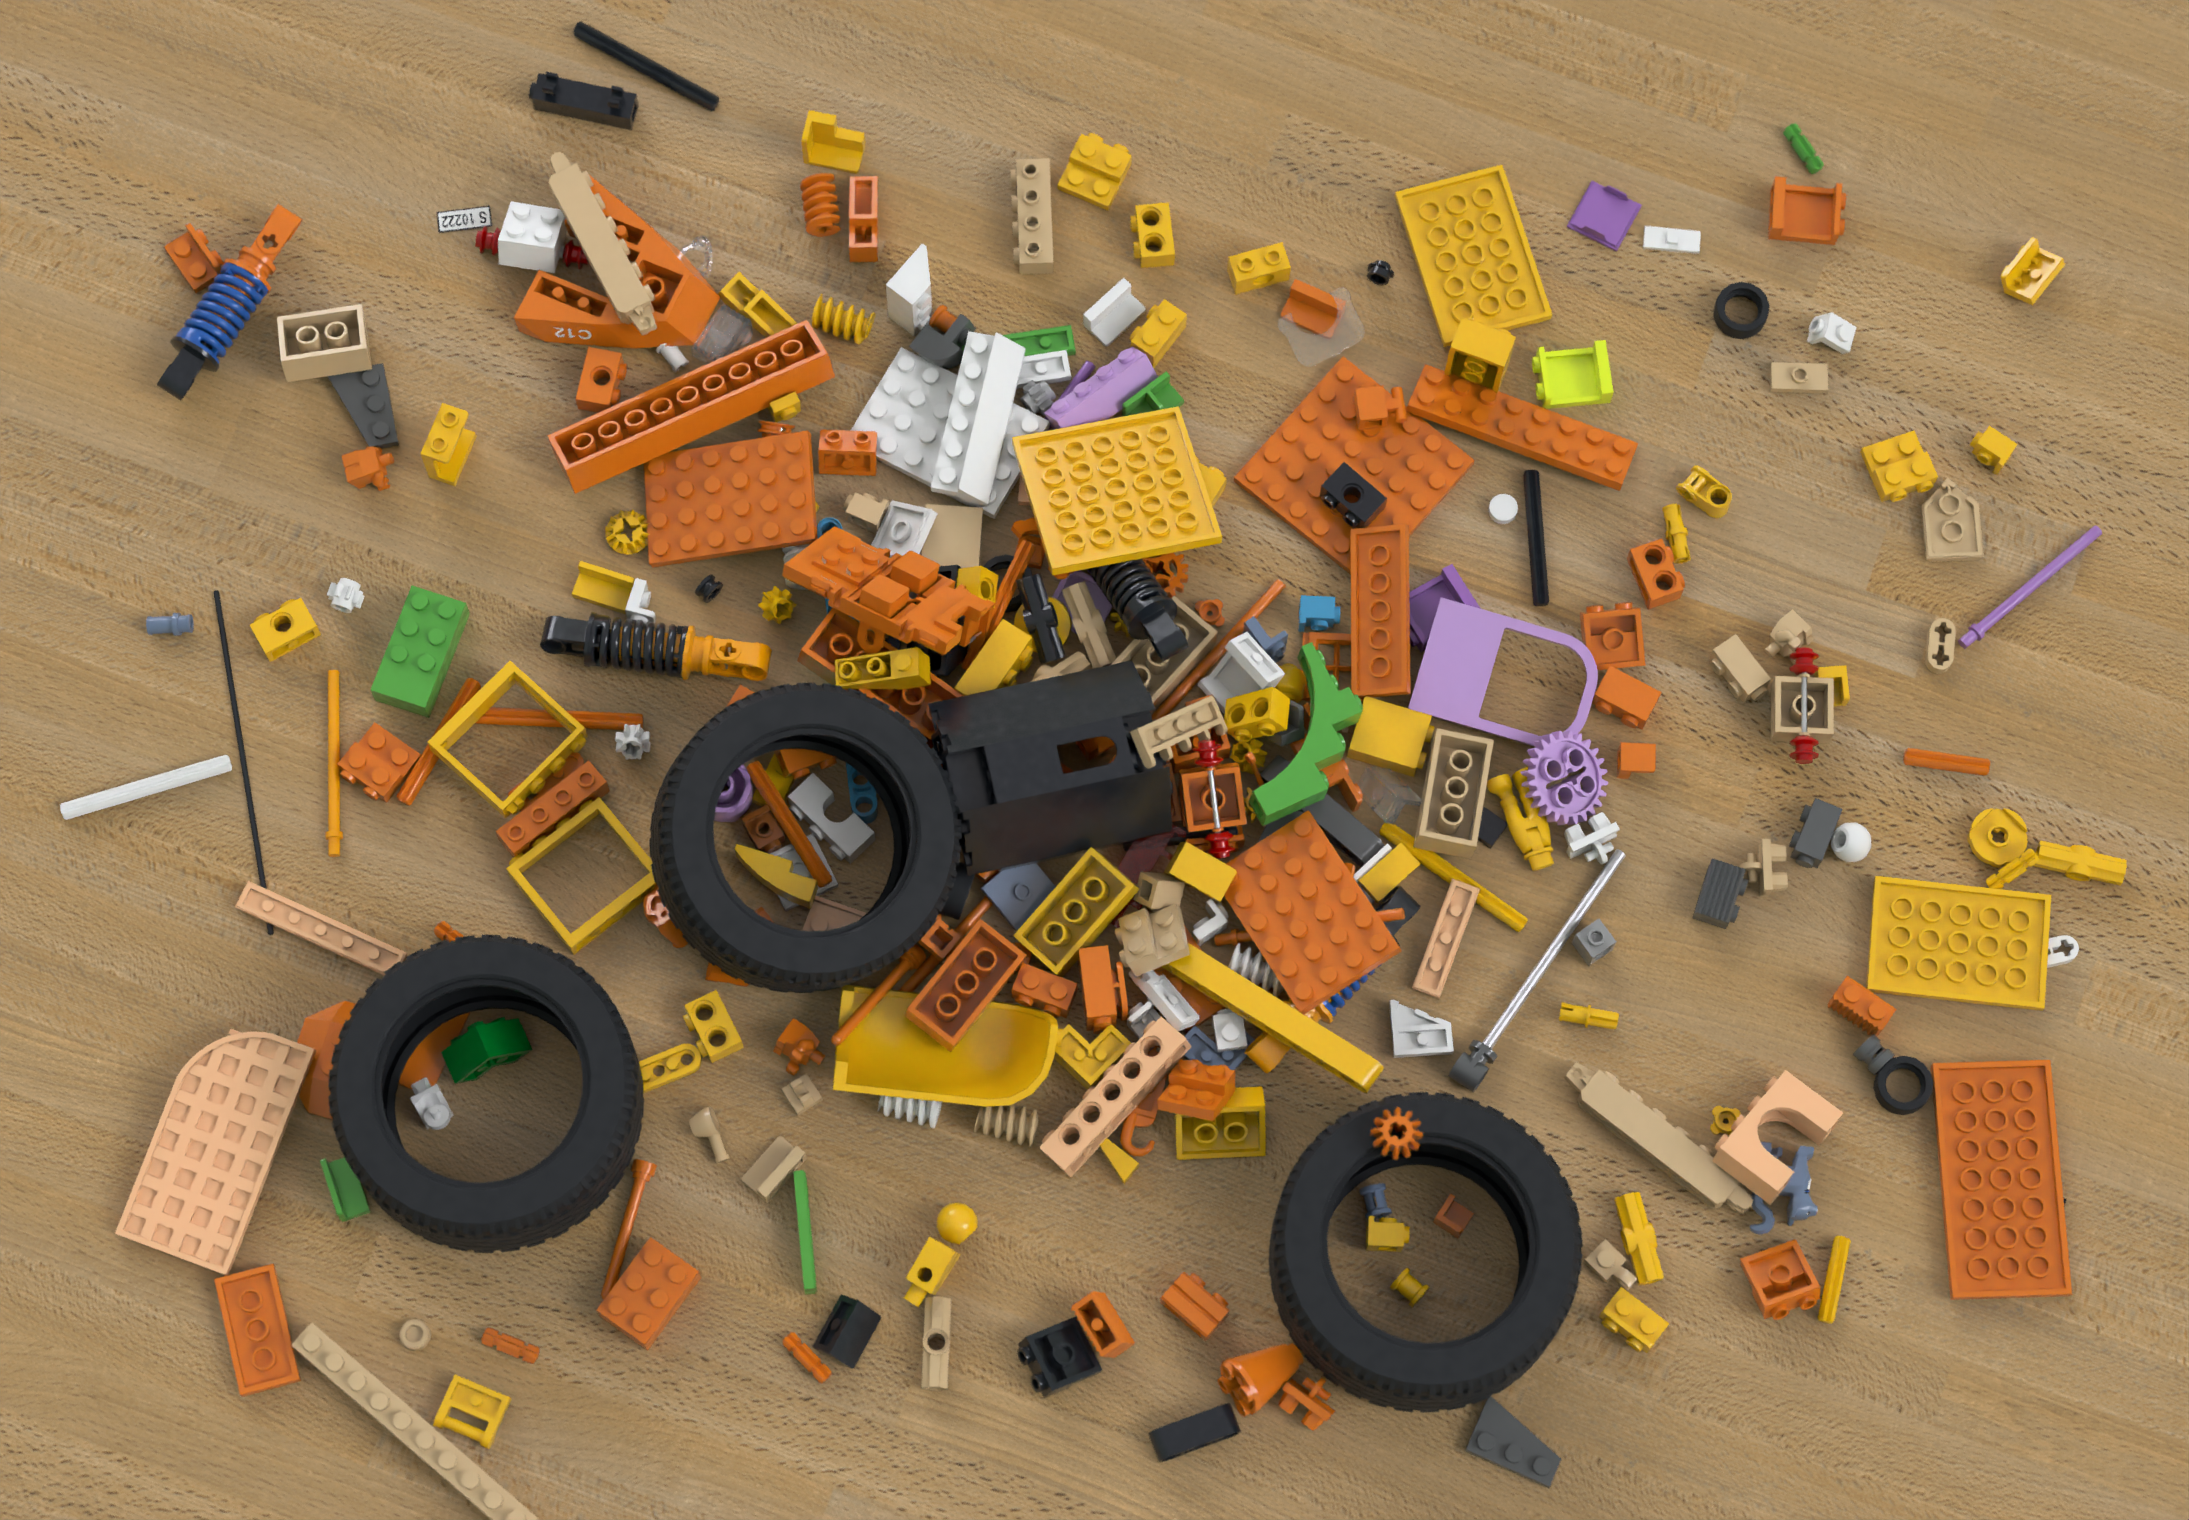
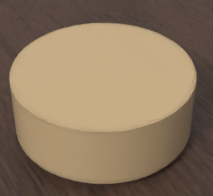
M412 1319L402 1325L399 1337L407 1349L418 1351L428 1345L431 1339V1332L426 1323L418 1319Z

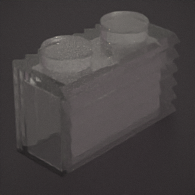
M722 304L692 346V356L704 364H709L738 351L740 346H746L752 338L751 320Z

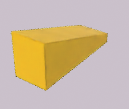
M1106 1138L1100 1144V1149L1125 1185L1138 1169L1139 1163Z

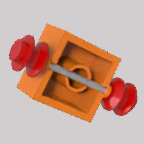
M1214 739L1199 741L1198 747L1193 748V751L1199 752L1200 758L1194 761V763L1200 767L1179 770L1186 828L1188 832L1212 829V832L1204 838L1205 841L1211 842V848L1206 853L1212 854L1217 859L1229 857L1230 851L1235 850V847L1228 844V840L1233 837V834L1223 831L1224 827L1246 825L1247 821L1240 766L1237 762L1220 764L1224 759L1217 756V750L1222 745L1216 744Z

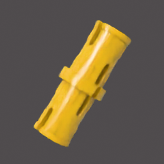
M1680 504L1664 506L1662 511L1667 529L1665 537L1666 540H1669L1673 552V563L1681 564L1691 560L1686 538L1688 530L1684 527Z

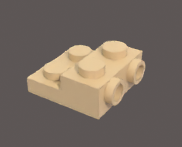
M1177 903L1151 914L1143 908L1118 919L1120 927L1115 929V934L1119 943L1124 947V950L1119 951V956L1124 967H1130L1136 976L1190 955L1182 911Z

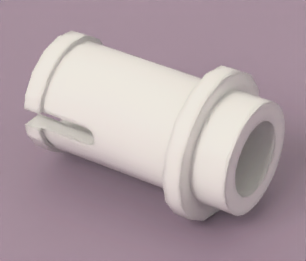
M661 344L656 349L658 354L661 353L674 372L680 370V366L684 367L689 363L677 346Z

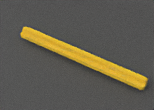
M1387 820L1382 825L1379 831L1381 836L1396 846L1402 843L1422 865L1449 884H1451L1452 879L1480 888L1476 903L1517 932L1522 931L1526 926L1528 919L1438 854L1433 851L1414 848L1415 838L1393 822Z

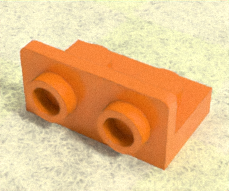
M191 223L185 226L188 232L165 245L164 248L196 294L214 283V278L221 274L220 266L223 265V260L216 250L210 252L206 246L209 241L200 228L195 230Z
M820 430L818 449L819 474L876 476L877 432Z

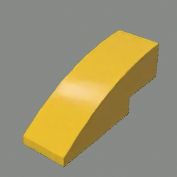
M737 272L718 292L720 299L766 338L798 324L762 289L759 291L740 272Z
M736 844V857L762 884L793 903L809 909L812 908L818 890L817 880L793 873L794 866L792 860Z

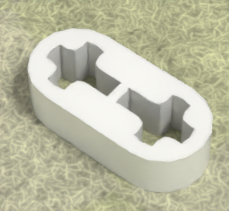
M2061 935L2049 938L2047 968L2067 964L2077 956L2079 946L2073 937ZM2061 943H2064L2065 947H2071L2072 949L2069 951L2068 956H2065L2064 952L2054 953L2053 950H2057Z

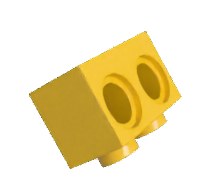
M1169 202L1135 205V216H1130L1131 233H1137L1138 241L1133 242L1134 259L1140 258L1141 268L1174 265L1175 249ZM1152 219L1155 220L1157 224L1154 226H1148L1144 223V221ZM1151 245H1156L1160 248V250L1157 252H1151L1147 249V247Z
M1269 687L1226 699L1224 721L1228 728L1227 733L1239 742H1249L1254 738L1272 736L1277 732L1287 730L1290 698L1276 688Z
M717 990L684 1005L687 1014L682 1017L690 1032L696 1031L700 1040L695 1043L703 1058L708 1056L711 1063H714L744 1048L742 1040ZM703 1009H709L713 1012L712 1017L706 1021L699 1020L697 1014ZM715 1035H722L726 1038L725 1043L719 1047L712 1046L710 1040Z

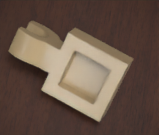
M1606 1239L1584 1260V1263L1605 1283L1613 1277L1626 1291L1636 1283L1637 1278L1622 1267L1627 1262V1259Z

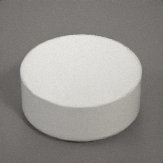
M1499 494L1491 500L1488 512L1491 519L1496 523L1507 524L1516 517L1518 505L1512 496Z

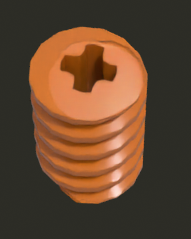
M814 174L805 178L800 183V188L803 192L801 195L804 202V218L807 223L805 225L806 232L810 235L825 237L834 235L841 230L839 226L835 225L840 222V216L834 215L839 211V207L833 204L837 201V196L831 194L836 191V186L830 184L835 180L833 174Z

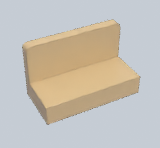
M779 1136L744 1174L741 1180L768 1203L793 1175V1171H797L806 1161V1153L797 1145L794 1147L782 1136Z

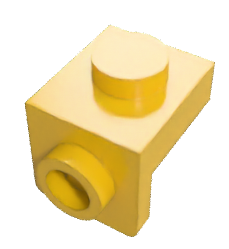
M796 391L770 403L768 410L774 422L789 420L801 412V404Z

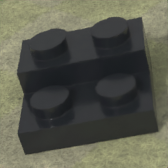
M1076 1316L1026 1336L1018 1344V1358L1023 1365L1029 1366L1032 1373L1031 1385L1037 1393L1041 1392L1044 1398L1068 1389L1073 1384L1097 1375L1102 1371Z

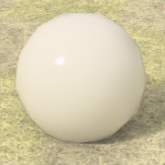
M1857 822L1844 823L1833 832L1831 848L1841 860L1845 862H1858L1864 859L1871 849V835L1866 827Z

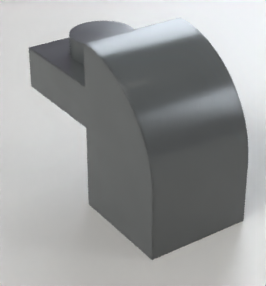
M962 314L958 316L944 336L926 324L909 347L916 355L933 365L944 369L953 368L961 364L963 356L961 348L966 344L968 332H974L976 327Z

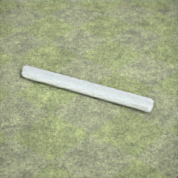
M222 755L61 803V814L64 819L68 820L232 770V764L228 755Z

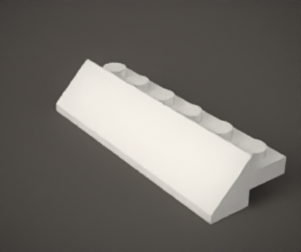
M968 332L931 484V492L960 497L962 502L984 506L989 505L1025 354L1024 347L997 332L995 336Z

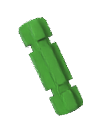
M1793 123L1785 128L1784 135L1789 142L1792 141L1791 146L1802 162L1807 163L1806 168L1811 174H1815L1823 169L1824 163L1819 156H1815L1817 152L1806 136L1800 134L1802 130L1799 126Z

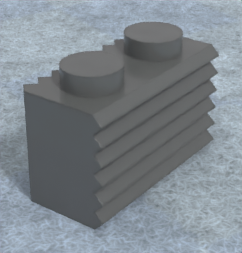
M1712 859L1708 866L1692 918L1723 929L1727 928L1729 922L1735 923L1740 906L1735 905L1738 895H1744L1748 879L1743 878L1746 870L1727 862Z

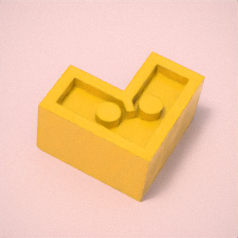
M809 110L801 139L804 163L854 174L859 173L866 145L865 133L837 127L836 115Z
M1180 842L1163 873L1174 876V878L1184 882L1186 886L1198 890L1217 902H1221L1237 871L1190 843Z
M1068 1024L1063 1029L1061 1047L1056 1046L1054 1059L1088 1090L1090 1087H1096L1108 1067L1113 1064L1116 1065L1124 1057L1123 1053L1131 1042L1111 1024L1090 1044Z

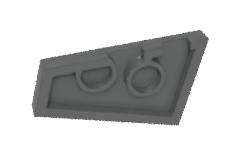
M1492 1396L1487 1398L1465 1452L1549 1488L1561 1458Z

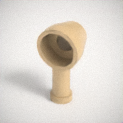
M711 1106L703 1108L689 1119L694 1136L709 1138L715 1155V1163L730 1159L720 1136V1126L714 1110Z

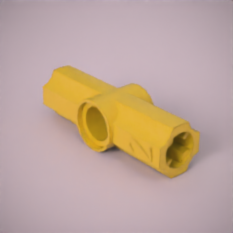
M2040 840L2036 850L2040 860L2034 865L2035 867L2065 873L2066 877L2077 881H2089L2092 879L2121 886L2126 874L2127 860L2096 853L2095 849L2088 846L2072 845L2067 847Z
M1632 1192L1616 1197L1614 1199L1622 1226L1621 1239L1626 1254L1630 1255L1638 1286L1663 1280V1271L1656 1251V1234L1651 1222L1648 1223L1640 1192Z

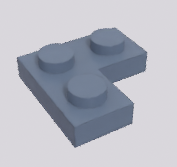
M1195 1025L1184 1036L1192 1046L1183 1056L1186 1060L1197 1059L1205 1065H1226L1230 1070H1236L1248 1057L1244 1053L1246 1049L1217 1052L1216 1043ZM1245 1031L1248 1047L1255 1039Z

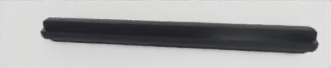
M579 21L574 27L575 37L710 111H714L720 102L717 95L582 21Z

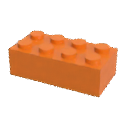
M979 919L906 1009L904 1016L949 1052H952L1022 965L1027 955L986 922Z

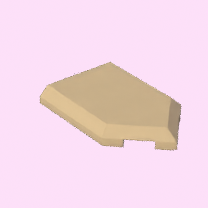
M1947 477L1921 506L1926 560L1930 562L1983 559L1979 503L1971 496L1968 497Z

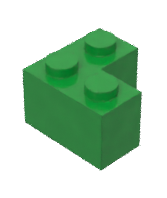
M501 1017L487 1024H484L483 1021L471 1024L467 1027L468 1032L453 1038L450 1041L451 1045L442 1051L441 1054L454 1083L459 1084L475 1081L493 1067L516 1063L533 1049L519 1018L506 1020L505 1017Z

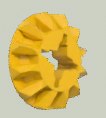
M633 509L631 511L621 510L614 517L611 516L610 521L605 526L606 540L609 546L618 553L626 555L638 553L648 545L647 535L650 534L647 533V525L649 523H647L644 514L641 515ZM624 523H627L631 529L636 528V530L632 531L633 541H630L626 534H620L624 531Z

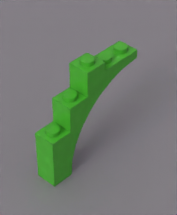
M1312 642L1302 646L1297 657L1306 677L1310 696V722L1307 736L1302 748L1291 763L1273 780L1253 790L1249 803L1262 826L1325 798L1329 789V782L1323 771L1319 772V770L1342 760L1346 750V743L1343 736L1336 732L1358 723L1363 712L1360 698L1356 694L1353 695L1350 687L1338 691L1339 684L1333 674H1329L1325 667L1326 662L1322 652L1316 650Z

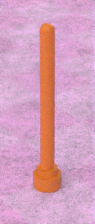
M915 944L899 958L897 966L834 1033L831 1038L834 1045H840L908 970L917 969L926 960V954L918 945Z
M634 1159L631 1172H633L632 1178H634V1182L602 1288L601 1298L603 1300L617 1283L645 1184L650 1181V1177H654L657 1165L640 1159Z

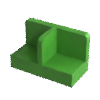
M1166 371L1122 404V417L1180 407L1184 404V399L1170 384V375Z

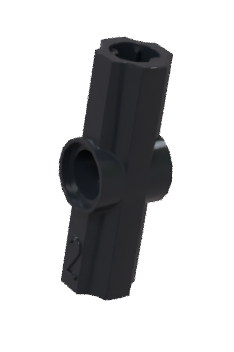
M1041 573L1016 580L1024 606V621L1029 634L1033 636L1040 663L1065 657V651L1063 650L1062 641L1057 629L1059 626L1058 618L1052 602H1049Z

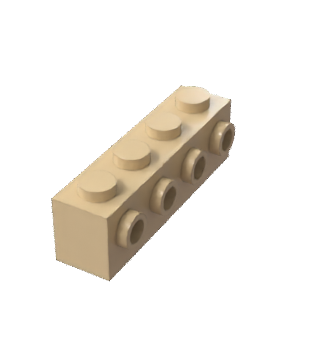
M1050 158L1016 159V169L1010 170L1011 186L1017 187V195H1011L1012 212H1017L1018 221H1012L1013 238H1018L1019 247L1013 248L1014 265L1019 264L1020 274H1052L1053 236Z

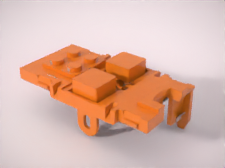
M834 526L784 564L782 576L785 579L828 599L829 606L860 621L857 640L861 648L868 653L874 654L883 648L886 634L907 644L913 640L941 655H945L959 642L963 647L970 644L971 649L978 651L987 641L995 603L969 593L966 586L962 584L954 589L955 581L938 573L940 564L913 551H908L903 556L895 553L890 557L891 550L887 548L877 549L861 541V538ZM965 616L964 625L957 624L958 619ZM869 629L875 633L874 643L868 640Z

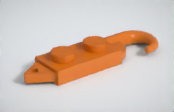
M1155 1046L1148 1053V1056H1156L1159 1053L1156 1049L1161 1047ZM1138 1068V1072H1137L1136 1077H1137V1076L1139 1075V1073H1140V1068ZM1168 1073L1124 1120L1120 1134V1143L1122 1148L1132 1156H1144L1154 1147L1155 1142L1150 1140L1146 1147L1136 1148L1133 1146L1131 1139L1135 1127H1148L1154 1123L1158 1112V1099L1163 1093Z

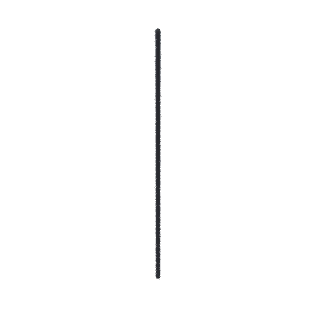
M215 590L213 594L260 886L267 889L220 594L218 590ZM266 923L268 934L273 935V925Z

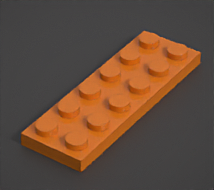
M1406 524L1350 529L1351 691L1353 695H1358L1360 699L1365 698V696L1373 698L1410 694L1409 526Z

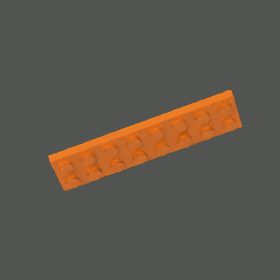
M1425 364L1406 409V412L1618 491L1621 490L1638 445L1637 442L1508 394L1499 391L1496 393L1489 387L1470 382L1450 373L1448 376L1444 374L1443 370Z

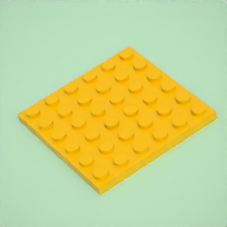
M1179 406L1012 437V446L1052 576L1222 543V534Z

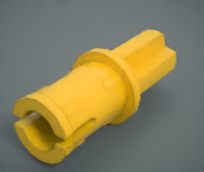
M1565 1002L1561 1004L1559 1021L1583 1024L1585 1028H1588V1025L1613 1030L1617 1028L1619 1019L1617 1012L1591 1008V1005L1584 1007Z

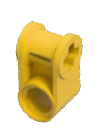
M1694 465L1688 478L1676 486L1677 492L1685 500L1696 505L1708 516L1720 518L1727 514L1732 500L1731 491L1727 486L1712 477L1704 468ZM1715 497L1720 498L1724 501V504H1714L1711 499Z

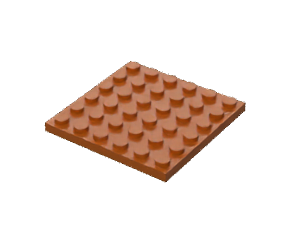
M1343 356L1236 474L1234 482L1351 575L1350 529L1358 528L1349 526L1344 521L1343 515L1336 509H1329L1322 502L1320 496L1321 485L1343 462L1387 498L1385 509L1368 527L1406 524L1409 526L1410 537L1474 465L1475 460L1421 417L1406 412L1407 421L1397 423L1395 413H1388V422L1385 428L1358 431L1353 400L1355 388L1370 383L1376 386L1380 385ZM1384 389L1385 398H1392V394ZM1354 495L1344 497L1349 503L1359 501Z

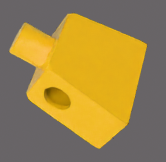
M929 1237L906 1277L912 1284L904 1299L919 1307L927 1293L936 1295L961 1254L937 1239ZM930 1269L932 1277L930 1281L925 1282L922 1275L925 1270Z

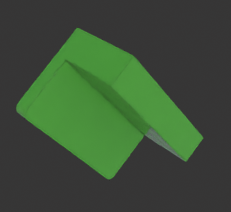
M345 1157L332 1162H328L326 1158L320 1160L334 1207L340 1220L345 1222L371 1213L362 1183L353 1173Z

